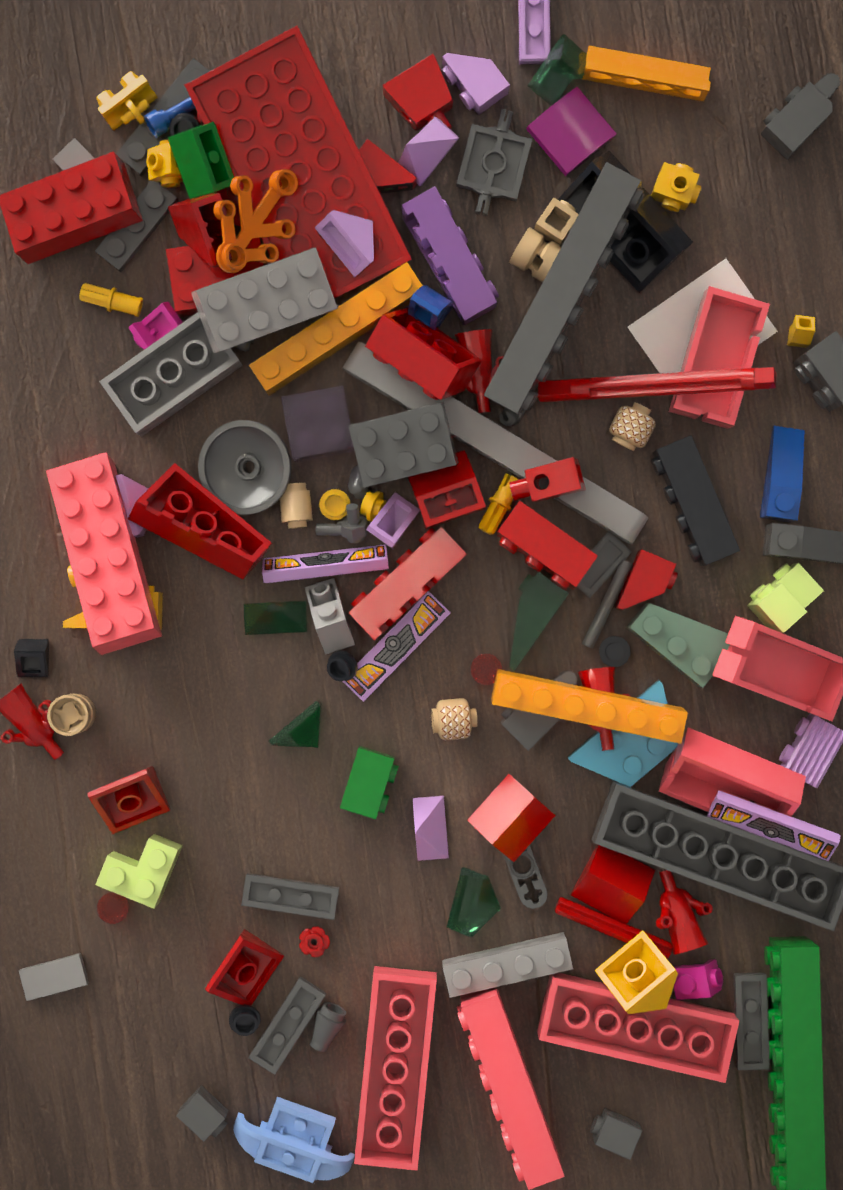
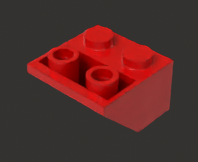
M465 450L456 453L459 462L457 465L408 477L426 529L486 508Z

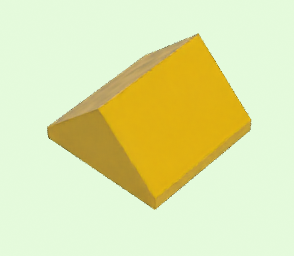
M643 930L595 970L628 1014L667 1009L678 975L675 968Z

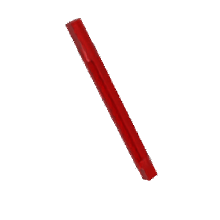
M774 367L546 380V382L539 381L538 399L540 402L774 389L776 388V371Z

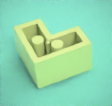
M786 563L773 574L776 579L771 584L769 583L766 586L762 584L750 595L752 601L747 605L766 627L781 633H785L806 614L805 608L824 592L799 563L792 564L791 566Z
M153 834L148 838L139 861L113 851L107 855L95 885L154 909L160 903L183 845Z

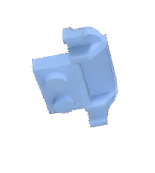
M280 1097L276 1098L268 1123L262 1121L260 1127L246 1121L244 1114L239 1112L234 1123L233 1130L237 1141L248 1154L255 1158V1163L311 1183L314 1180H331L343 1176L350 1170L355 1158V1154L351 1152L346 1156L331 1153L332 1146L327 1143L336 1117Z

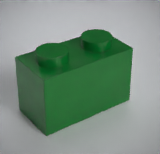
M215 122L167 137L190 199L214 193L230 186L234 176Z
M359 746L340 809L372 819H376L378 812L384 814L389 795L384 794L387 782L394 783L399 767L393 764L395 757Z

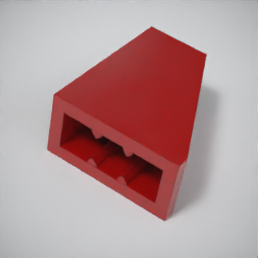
M220 193L189 198L168 206L178 236L211 266L218 264L216 252L219 245L223 243L221 220L215 217L213 208L216 202L222 201ZM223 205L222 211L223 214L226 216L227 212L225 206ZM229 252V259H232V255Z

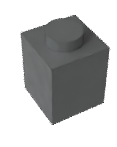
M201 1085L180 1107L176 1116L204 1142L210 1135L215 1138L227 1125L225 1118L229 1110Z
M604 1107L601 1116L597 1114L594 1118L590 1132L593 1133L592 1137L595 1145L630 1160L641 1136L642 1128L639 1122Z

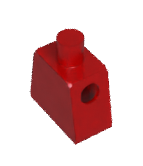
M431 54L382 85L385 98L414 130H419L426 126L434 117L440 119L449 129L452 128L445 113L453 108V99L434 54Z
M574 457L525 470L526 478L509 482L514 500L531 496L532 502H540L586 490L579 460ZM548 477L549 486L541 489L539 480Z

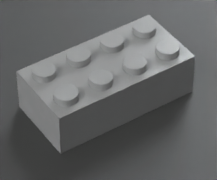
M316 247L191 292L213 353L229 349L338 309Z
M197 312L99 382L134 432L142 437L243 365L231 348L213 353Z

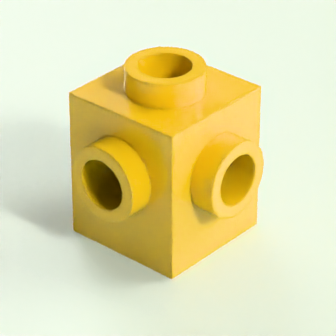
M162 140L159 142L160 145L147 149L148 180L161 182V186L166 188L179 187L180 182H183L169 141Z
M664 162L651 196L655 201L661 202V206L673 212L685 211L689 203L695 204L701 190V186L697 185L700 174L694 173V169L688 165L681 163L672 165Z

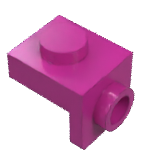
M163 302L142 321L130 325L129 330L132 332L136 344L145 350L183 322L170 303Z
M716 959L708 960L704 964L674 966L678 972L674 984L676 1000L711 998L722 990L723 974L721 969L718 968Z

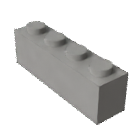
M564 932L442 960L450 998L573 969Z

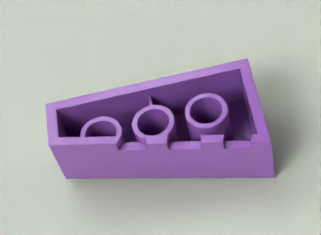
M434 186L402 204V219L447 298L453 302V308L464 326L496 308L497 301L495 298L499 297L493 283L490 280L486 282L481 273L483 266L475 253L471 254L466 245L468 240L460 226H456L451 217L453 215L444 199L442 200L437 188Z

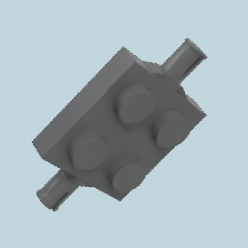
M501 109L497 127L471 125L456 187L474 191L479 195L475 213L480 215L482 205L485 203L483 216H488L492 198H503L517 202L532 143L531 138L516 135L509 130L514 112L508 110L507 118L504 122L507 109Z

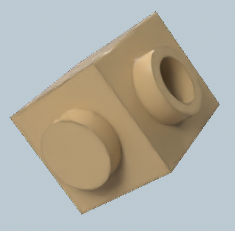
M553 197L536 222L534 230L544 235L547 241H554L562 245L579 214L568 202L564 200L559 201Z

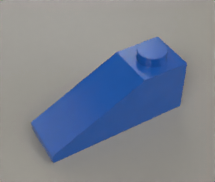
M773 426L760 518L783 522L798 520L803 482L805 430Z

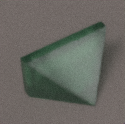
M306 601L244 604L245 635L307 632Z
M319 699L268 742L272 746L318 748L322 703Z
M462 867L447 928L468 937H473L501 907L489 877L472 869Z

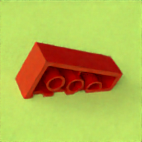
M176 463L135 502L128 517V520L242 580L262 560L272 544Z

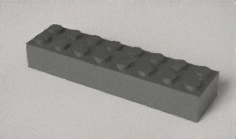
M606 162L484 393L485 397L517 414L523 413L524 409L527 411L531 410L539 395L535 392L539 381L546 382L554 367L550 364L554 353L560 354L569 337L564 335L570 324L573 326L577 324L584 310L580 307L582 300L585 296L589 298L592 296L599 282L595 278L599 268L606 269L614 254L611 246L615 238L618 240L622 239L629 226V220L626 218L630 210L636 212L645 196L640 179Z
M612 781L591 838L595 844L831 931L835 930L843 908V865L830 860L826 861L712 819L703 813Z

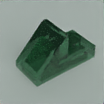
M562 34L528 84V87L549 105H553L559 100L572 79L583 78L587 54L570 38Z

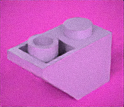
M446 53L442 56L443 68L441 72L450 85L455 83L462 92L459 96L468 110L473 108L480 115L508 94L510 84L491 59Z

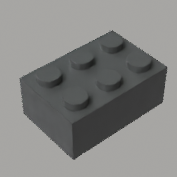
M444 402L348 426L364 488L454 466L459 463Z

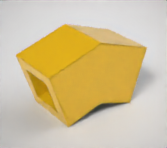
M795 315L793 323L789 328L788 346L807 348L811 345L815 333V317Z

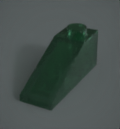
M536 572L534 577L528 574L518 588L522 593L518 598L508 667L514 671L569 594L540 572Z

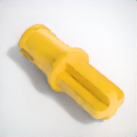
M84 283L79 293L81 301L105 307L108 312L116 310L139 317L143 306L142 297L117 292L115 287L110 290Z
M505 473L495 495L489 498L491 503L479 524L480 530L489 535H493L496 532L506 511H511L512 509L510 505L513 497L509 482L519 480L518 478Z

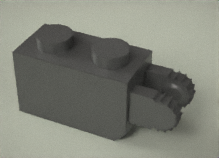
M827 73L815 85L809 81L803 89L796 86L784 99L788 104L781 111L775 108L763 121L767 126L761 135L787 160L832 113V102L829 98L838 89L841 82L835 73Z
M566 670L562 673L560 672V675H557L553 681L575 685L578 679L575 673ZM506 708L501 714L504 719L500 723L529 751L560 719Z

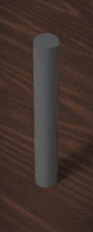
M622 559L584 637L583 645L594 648L633 564Z

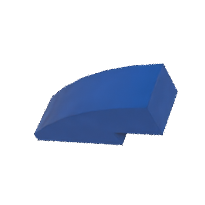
M423 285L410 298L408 314L435 331L437 326L440 327L453 308V302L427 285Z

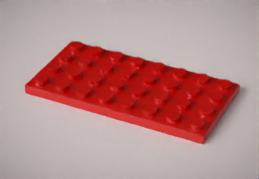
M298 26L281 33L184 85L203 124L215 122L233 176L246 175L252 180L251 199L253 212L269 190V179L272 173L288 169L296 175L298 181L296 191L292 195L281 196L262 223L272 224L283 219H289L294 223L295 233L291 238L261 237L264 244L271 243L278 248L279 256L276 261L316 247L335 299L412 260ZM279 179V185H280V187H281V186H282V182H281V180ZM240 181L239 187L243 191L244 184ZM333 210L373 221L374 261L356 277L352 275L315 229ZM283 224L282 232L285 234L286 226Z

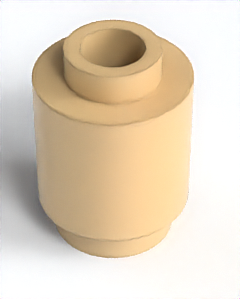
M306 483L288 484L285 493L279 499L281 522L288 523V529L307 527V522L313 520L310 490H307Z

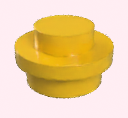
M331 489L322 495L319 507L321 513L326 518L340 520L347 515L346 506L351 503L345 492Z
M369 491L365 495L361 504L360 514L366 516L368 521L372 522L387 503L386 500H383V493L380 491L375 493Z

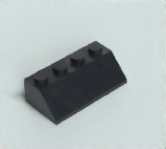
M607 151L593 160L558 200L568 202L579 214L606 162L629 174L630 172L610 151ZM644 188L642 190H644L643 194L645 196L636 212L630 210L626 218L629 220V226L621 240L615 238L611 246L614 254L610 260L639 293L693 243Z

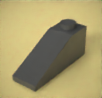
M767 524L765 526L763 556L843 564V532L797 525Z

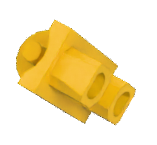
M130 71L121 78L120 83L124 89L116 95L111 90H105L96 97L100 106L97 109L113 131L122 124H128L134 118L140 125L145 123L141 113L150 107L149 104L158 97L143 75L138 77Z

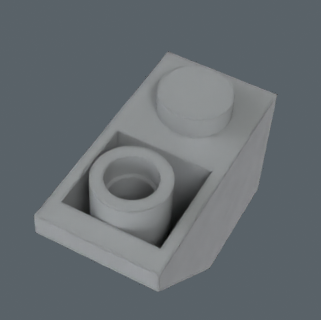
M332 578L305 587L315 629L325 655L355 645L335 579Z

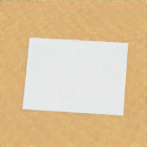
M727 259L718 263L628 326V329L659 373H676L681 371L703 292L709 286L754 299ZM767 316L762 332L757 335V337H760L758 345L778 332Z

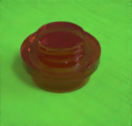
M481 654L471 664V675L480 684L495 683L497 670H502L501 663L498 658L491 654Z
M114 892L103 895L97 904L98 915L103 921L110 924L121 922L129 911V903L126 897Z

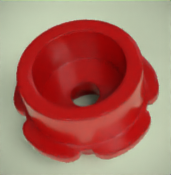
M313 926L310 929L306 928L299 937L301 940L299 944L300 950L305 955L310 954L312 957L322 956L324 950L328 949L330 945L329 936L325 934L323 928ZM316 939L317 944L313 945L311 940Z

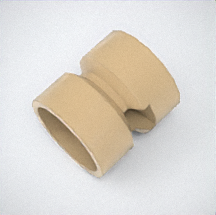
M529 227L516 247L509 263L522 271L530 269L532 277L543 283L562 246L554 241L545 242L544 235Z
M76 693L56 698L50 704L47 713L50 727L56 733L63 736H72L88 730L96 718V709L93 702L87 696Z

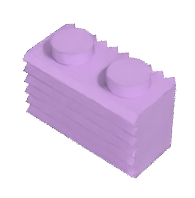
M809 714L807 718L802 717L794 731L797 737L792 746L789 744L785 746L779 761L782 762L780 766L806 776L805 783L818 788L843 743V731L818 716Z

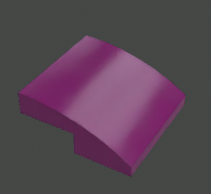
M578 87L559 99L526 128L565 177L585 163L592 154L616 136V132Z

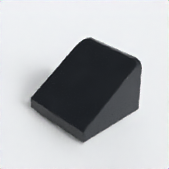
M19 639L14 649L17 677H48V639Z

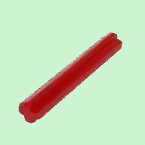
M563 897L559 898L555 906L556 914L625 943H628L642 931ZM645 932L666 959H668L673 949L671 942Z

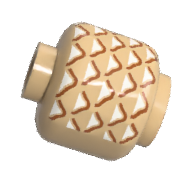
M634 402L632 407L621 406L609 428L610 433L614 436L612 441L632 451H635L636 447H645L656 426L654 419L649 416L651 410Z
M464 698L440 700L436 708L431 709L433 734L438 733L442 740L468 738L471 735L472 727H477L476 708L470 709L468 701Z

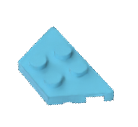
M660 680L656 681L637 697L667 704L664 687ZM612 730L615 749L602 751L600 733L597 731L567 758L577 765L631 787L677 748V743Z

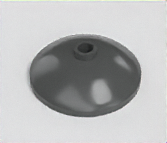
M252 420L232 421L217 428L205 441L198 461L199 478L203 487L236 514L249 515L259 513L273 506L288 487L291 477L289 451L281 437L265 424ZM248 461H252L255 465L252 473L246 469Z

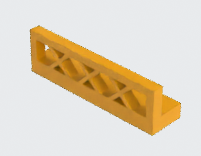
M588 46L582 80L704 102L710 90L711 82L709 81L711 68Z

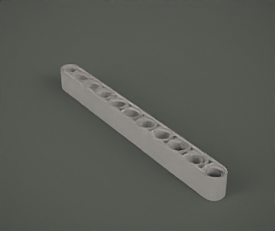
M362 342L356 344L342 367L351 376L407 410L444 402L452 437L521 479L526 478L525 470L557 461L451 396L443 400L430 398L423 392V387L416 382L403 379L395 367L375 359L373 352L366 348V344ZM548 477L539 480L541 489L549 486ZM583 477L586 490L554 498L633 545L648 520L644 513Z

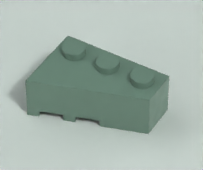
M646 603L626 626L630 632L700 688H704L713 677L712 674L722 649L728 650L730 646L725 643L728 633L651 603Z

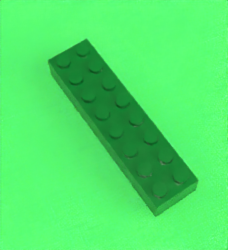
M806 936L769 937V946L764 947L765 964L770 965V977H767V997H770L771 1009H768V1028H771L772 1040H769V1060H772V1072H768L769 1091H773V1103H769L768 1113L770 1123H774V1135L769 1136L770 1152L775 1154V1166L770 1167L771 1184L776 1186L777 1190H826L819 946Z

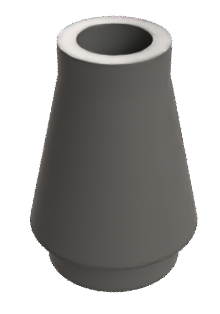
M324 1002L323 1006L317 1009L313 1037L310 1042L312 1048L320 1052H327L329 1045L346 1023V1010L335 1003Z

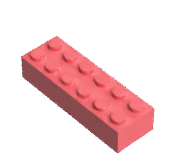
M105 452L47 470L48 481L92 647L99 654L104 655L162 637L137 542L132 534L115 477L118 473L113 460Z
M374 966L354 1164L418 1170L437 982L436 972Z
M555 973L549 975L537 1035L541 1041L726 1083L739 1019L732 1012L671 998L669 999L667 1009L628 1014L604 983L563 973Z
M497 987L460 995L461 1005L457 1006V1014L463 1031L470 1030L471 1035H468V1044L474 1061L481 1060L482 1062L478 1066L485 1091L492 1090L493 1092L489 1096L496 1121L503 1120L504 1122L500 1126L507 1151L514 1150L515 1152L511 1156L518 1181L525 1180L527 1188L530 1190L565 1177L559 1154Z

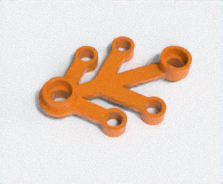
M284 169L272 173L269 179V190L254 212L251 199L252 180L246 175L236 176L232 179L230 187L232 192L238 196L241 231L237 236L233 220L236 214L234 203L230 200L216 202L213 212L215 217L221 220L223 243L219 245L216 252V260L223 271L236 273L247 262L273 263L278 259L279 251L274 244H262L258 249H246L252 238L276 236L279 239H288L294 235L295 226L289 219L278 220L272 224H262L281 196L292 195L296 191L298 181L296 175L291 170ZM279 179H280L281 182H282V186H281V187H280V185H279ZM240 181L244 184L243 191L239 187ZM223 205H225L227 208L226 216L223 214L222 211ZM283 224L286 226L285 234L282 232ZM266 249L270 251L269 258L266 257ZM229 252H230L231 255H232V260H231V262H230V260H229Z

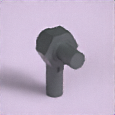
M351 503L346 506L347 517L343 518V521H338L337 524L317 523L316 535H342L350 543H359L367 535L368 521L359 515L358 504Z

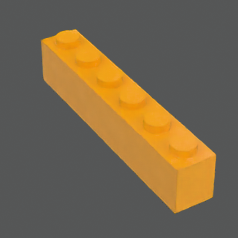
M406 262L338 306V309L332 310L249 364V367L270 396L376 327L383 314L401 310L408 306L412 295L423 285L408 262Z
M501 669L497 670L491 698L492 704L679 744L682 743L688 712L682 707Z

